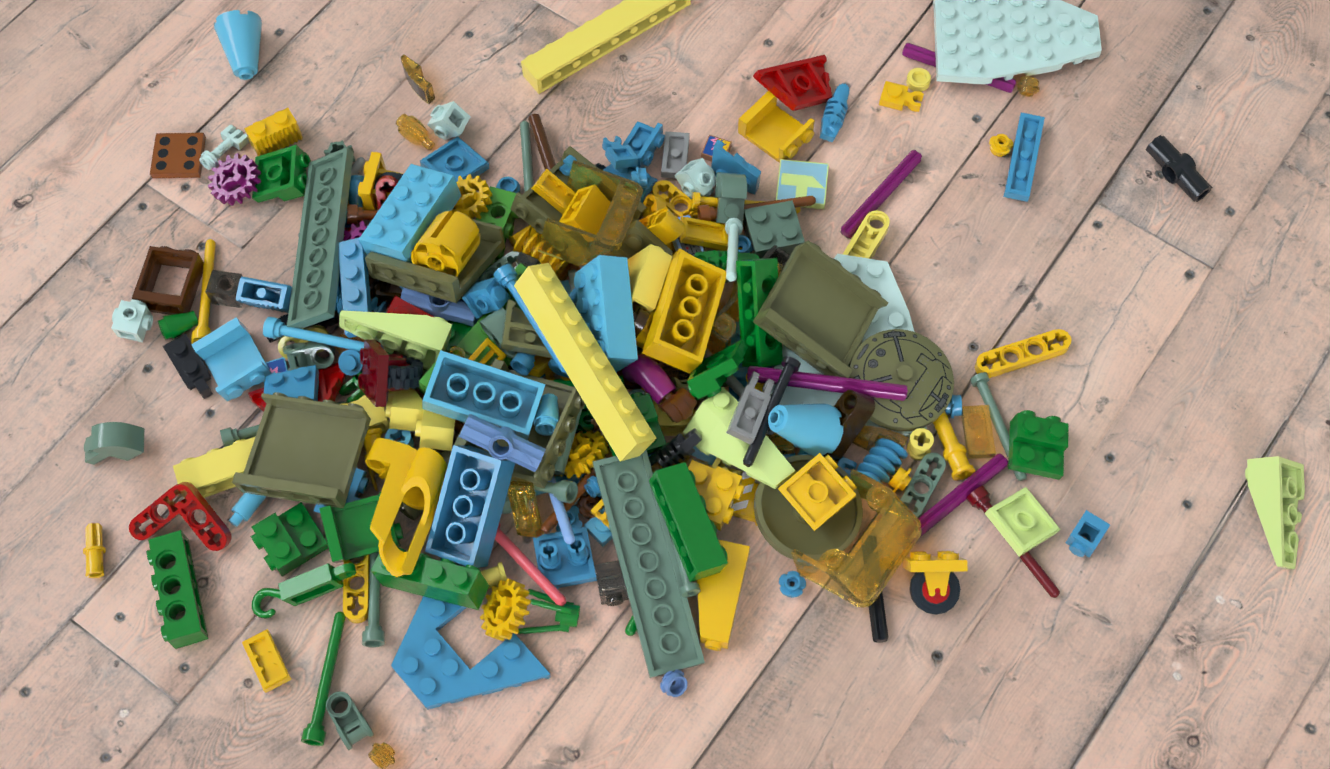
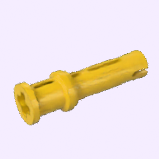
M944 411L933 424L944 448L943 458L945 461H948L951 467L952 479L959 481L975 473V468L973 465H970L966 456V447L959 444L948 416Z

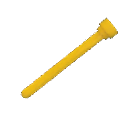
M208 239L205 244L198 326L192 331V344L211 333L209 316L216 242L213 239Z

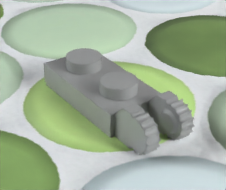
M755 371L751 374L746 387L743 389L726 432L750 445L755 440L775 382L768 379L763 385L762 392L755 389V385L759 380V373Z

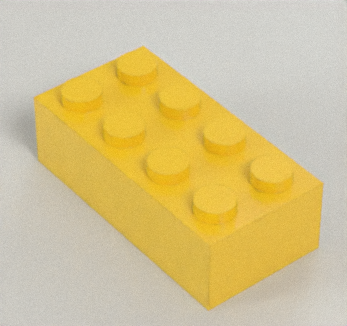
M680 251L670 263L642 353L687 373L695 370L704 358L726 281V271Z

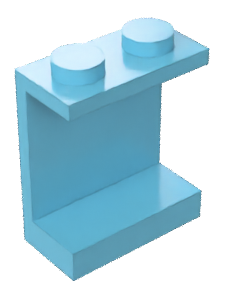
M237 317L191 344L195 352L205 361L218 385L215 388L217 393L227 402L238 398L250 387L262 383L265 380V376L271 374L248 329Z

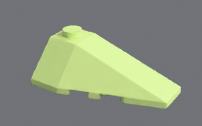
M341 310L339 315L340 328L364 340L375 339L385 347V351L391 354L394 351H398L407 356V358L421 360L420 362H423V369L429 370L437 361L440 350L446 352L451 337L452 324L440 317L433 318L428 315Z
M722 387L718 394L707 398L701 403L683 431V434L686 435L696 428L702 435V440L695 446L702 453L708 456L712 454L721 459L724 464L730 467L733 465L745 471L746 475L776 489L795 474V469L767 435L763 440L753 465L750 467L743 465V458L750 444L726 433L738 401Z
M1279 456L1247 459L1245 477L1277 567L1295 569L1299 542L1298 535L1295 532V525L1301 522L1302 514L1297 511L1298 500H1304V464Z

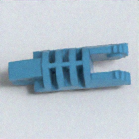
M842 83L837 86L832 98L827 101L820 129V138L833 142L842 128L848 109L847 100L850 91L846 84Z

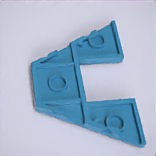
M424 596L391 664L394 671L427 710L440 707L442 704L463 701L465 698L481 694L483 696L502 691L504 688L522 686L521 684L543 678L549 679L551 677L547 669L514 633L510 640L506 639L472 669H469L438 632L467 607Z

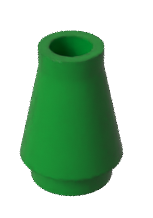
M194 311L163 316V319L157 321L165 340L169 338L174 340L198 325V319Z

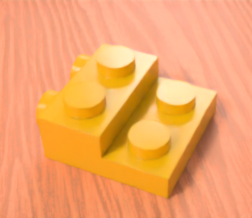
M821 453L816 455L778 488L814 531L856 497L854 490L857 488L847 475L842 478L835 471L839 466L829 455L823 457Z
M692 460L688 469L695 476V486L699 495L703 496L709 519L714 522L716 529L721 531L724 523L729 524L734 513V509L731 507L734 500H740L745 485L742 484V476L718 466L714 469Z

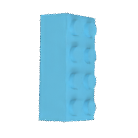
M410 164L359 238L366 254L375 252L412 263L411 252L437 215L444 211H451L461 197L454 176Z
M598 255L575 273L574 286L577 289L578 299L576 308L614 370L618 372L638 360L627 257Z
M440 350L422 400V409L464 423L469 414H472L495 426L509 427L514 430L517 436L528 440L546 384Z

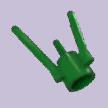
M528 589L530 595L545 600L530 599V604L556 611L555 621L560 622V625L519 628L518 634L552 631L569 632L570 627H577L580 605H574L573 602L566 601L565 605L559 606L547 594Z

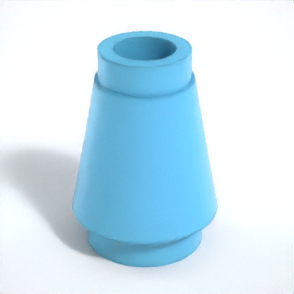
M544 394L533 425L537 433L550 436L553 434L560 418L558 397L554 394Z

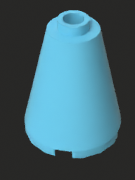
M233 10L217 16L216 23L214 22V29L234 75L242 80H248L253 78L258 72L262 20L255 12L247 11L248 14H240V10Z
M829 404L777 405L768 416V424L773 432L812 456H816L819 453L822 456L826 453L831 454L839 445L843 435V426L840 425L839 417H842L841 413L836 407Z

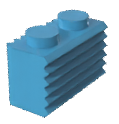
M241 277L236 300L249 306L289 313L292 287L286 284Z

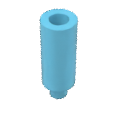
M244 493L231 509L234 514L228 521L238 527L242 520L248 521L267 496Z

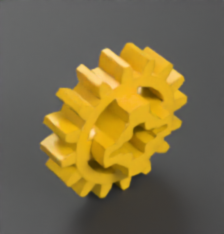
M468 174L466 179L458 176L456 183L461 197L452 211L465 213L471 219L474 217L481 219L480 213L488 212L489 210L486 205L492 204L490 197L493 195L485 180L482 181L480 176H476L473 179L471 174Z
M581 430L575 434L564 472L567 478L570 479L573 474H576L577 478L584 473L590 474V469L593 468V461L606 458L605 454L609 453L608 444L599 431L593 433L591 430L583 433Z
M507 578L506 582L500 580L498 587L492 586L491 595L487 594L485 596L488 600L487 604L481 607L484 609V614L480 616V619L485 621L481 628L486 630L485 635L503 641L504 638L510 640L512 633H519L518 627L519 625H525L523 618L524 615L529 614L530 611L527 610V606L531 603V600L526 598L530 592L524 589V584Z

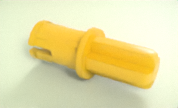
M90 523L85 528L86 547L83 549V554L86 555L85 576H88V578H100L104 576L103 554L106 552V548L103 547L102 525Z

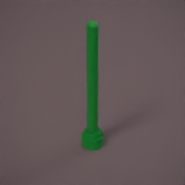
M337 612L334 616L311 723H308L307 728L303 729L301 742L308 745L323 746L325 742L326 732L322 724L346 618L343 612Z

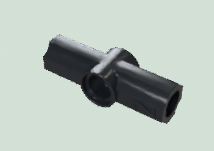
M1161 135L1154 138L1148 144L1146 151L1162 167V174L1169 183H1177L1194 202L1202 200L1210 193L1213 187L1198 173L1195 161L1189 154H1181L1165 136Z

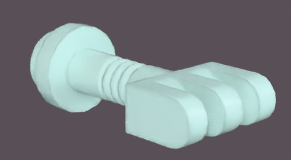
M229 125L220 133L224 141L212 152L205 150L199 159L200 163L208 170L212 167H217L219 165L218 159L232 146L241 150L250 142L246 133L244 134L243 131L236 130L235 126Z

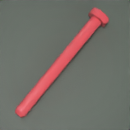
M499 522L495 540L557 605H565V596L501 531V524Z

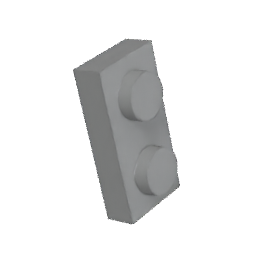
M665 131L661 177L675 178L674 175L687 165L690 133Z

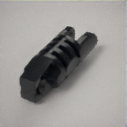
M696 428L684 436L679 433L649 457L650 465L652 466L658 461L662 466L660 469L680 464L695 452L693 447L702 440V435Z

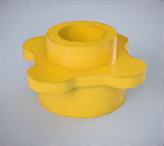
M899 467L888 485L894 488L891 493L894 494L896 490L900 489L903 491L912 479L908 476L912 470L911 468L906 471Z

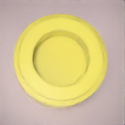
M914 68L909 71L906 84L912 91H925L930 85L931 75L926 69Z

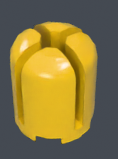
M451 210L440 213L412 250V263L458 277L480 244V233L476 222L465 213L459 211L453 212Z

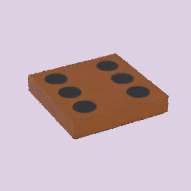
M156 133L150 168L151 177L201 178L202 164L199 159L205 149V134Z

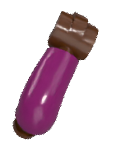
M637 354L638 360L622 369L624 378L629 382L637 383L650 394L651 398L657 404H660L658 406L659 409L665 412L672 422L679 423L693 415L692 411L697 404L695 398L684 388H680L674 393L677 388L661 366L650 356Z

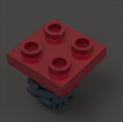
M375 339L364 340V348L360 350V362L363 364V371L358 377L359 389L363 391L375 407H386L387 391L409 390V388L415 389L419 387V380L423 375V362L413 357L406 358L403 355L388 354Z

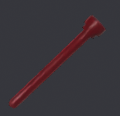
M983 485L966 497L972 507H976L978 510L981 509L984 513L993 507L990 503V493ZM1028 551L1019 558L1052 598L1058 597L1060 594L1059 589Z

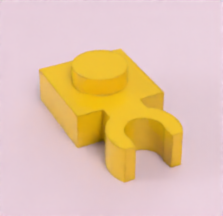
M885 81L879 105L902 111L903 106H908L911 111L919 112L921 103L914 101L922 102L924 93L919 91L910 93L908 92L909 86Z

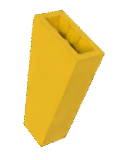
M719 540V543L727 552L728 564L720 573L697 580L700 587V593L697 594L700 643L705 644V648L714 651H721V648L728 649L750 552V546Z

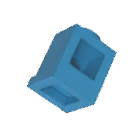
M495 277L476 283L462 297L476 319L480 318L483 314L501 309L511 298L503 285H499Z
M1086 510L1065 543L1070 545L1069 550L1074 555L1079 557L1086 555L1090 558L1110 527V524Z

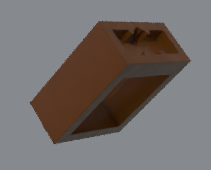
M150 246L132 299L145 303L149 311L153 313L174 315L190 312L203 274L204 262L198 252L191 249L183 251L172 249L168 246ZM161 265L189 269L180 296L152 292Z

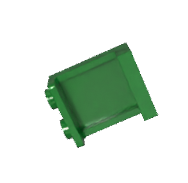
M380 494L345 503L344 509L330 505L319 508L333 563L337 564L379 552V540L370 530V525ZM394 520L391 527V536L396 546L400 547V539H404L400 523L395 524Z

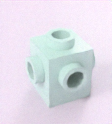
M452 101L444 105H437L430 114L432 118L427 125L434 131L436 136L447 140L459 137L471 116Z
M703 158L690 161L674 175L681 185L683 193L690 199H692L693 192H700V196L708 197L713 193V187L716 185L715 172L707 165Z
M134 299L130 302L121 300L119 307L115 308L113 312V325L111 329L117 337L143 342L146 331L152 327L153 316L145 303Z

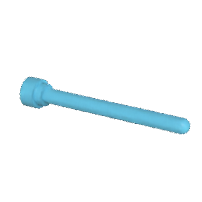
M267 317L263 325V335L268 338L276 339L277 337L288 336L330 346L353 349L359 352L361 348H364V342L301 328L287 327L284 322L274 317Z

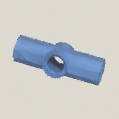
M404 288L401 293V299L434 317L469 326H474L479 318L476 319L462 299L454 303Z
M469 414L459 435L460 438L488 450L495 459H508L533 472L537 470L546 450L517 436L514 430L509 427L495 426L472 414ZM503 439L509 446H500L496 440Z

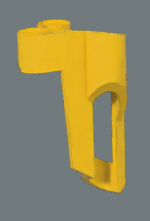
M377 438L374 440L365 462L370 469L379 474L378 477L381 479L385 478V482L370 530L379 540V554L386 569L395 577L410 575L414 570L432 525L447 464L443 457L433 449L423 447L416 450L404 443ZM402 502L411 508L424 510L407 552L401 551L391 536V527Z

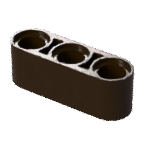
M847 390L840 396L834 407L839 410L842 416L839 419L840 425L843 426V435L835 451L831 454L826 453L823 455L824 457L829 455L834 461H838L844 456L875 410V401L869 395L854 390Z

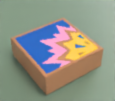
M709 135L701 152V158L712 162L713 148L716 141H722L724 143L722 148L727 152H730L732 141Z

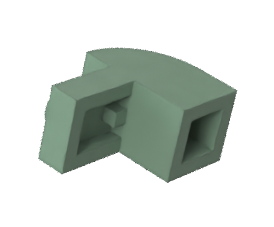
M717 172L715 197L718 198L716 222L726 223L730 218H738L743 224L744 202L747 199L745 174Z
M105 422L92 426L91 436L87 437L84 443L85 463L95 465L109 456L129 461L144 453L145 428L123 422Z

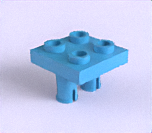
M587 526L572 529L575 536V541L572 544L565 543L561 531L533 536L538 569L557 589L597 581Z

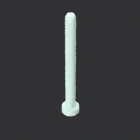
M730 218L725 223V231L728 234L726 279L730 282L735 281L737 278L738 237L743 230V224L738 218Z

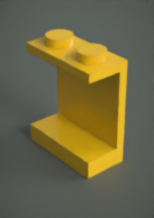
M767 91L739 118L738 133L780 163V159H792L804 143L807 144L814 136L815 120L810 118L803 125L777 106V97L770 91Z

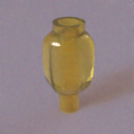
M402 114L397 119L398 132L406 140L414 145H423L427 150H431L434 147L435 143L429 139L427 128L412 115Z

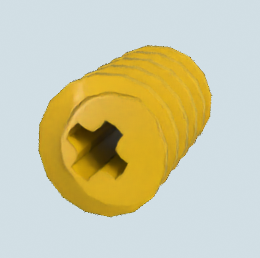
M529 227L520 235L513 251L519 252L526 261H529V266L549 263L558 277L571 259L568 257L563 261L560 260L563 252L560 251L554 255L555 246L551 245L545 248L547 239L544 238L538 242L540 234L536 232L532 236L529 235L532 227Z

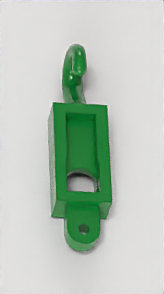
M327 563L278 583L279 589L262 588L252 599L253 613L259 618L264 619L275 615L276 611L274 609L263 611L260 607L261 601L266 596L279 598L286 603L297 606L344 587L343 580L356 574L355 564L346 563L334 567Z

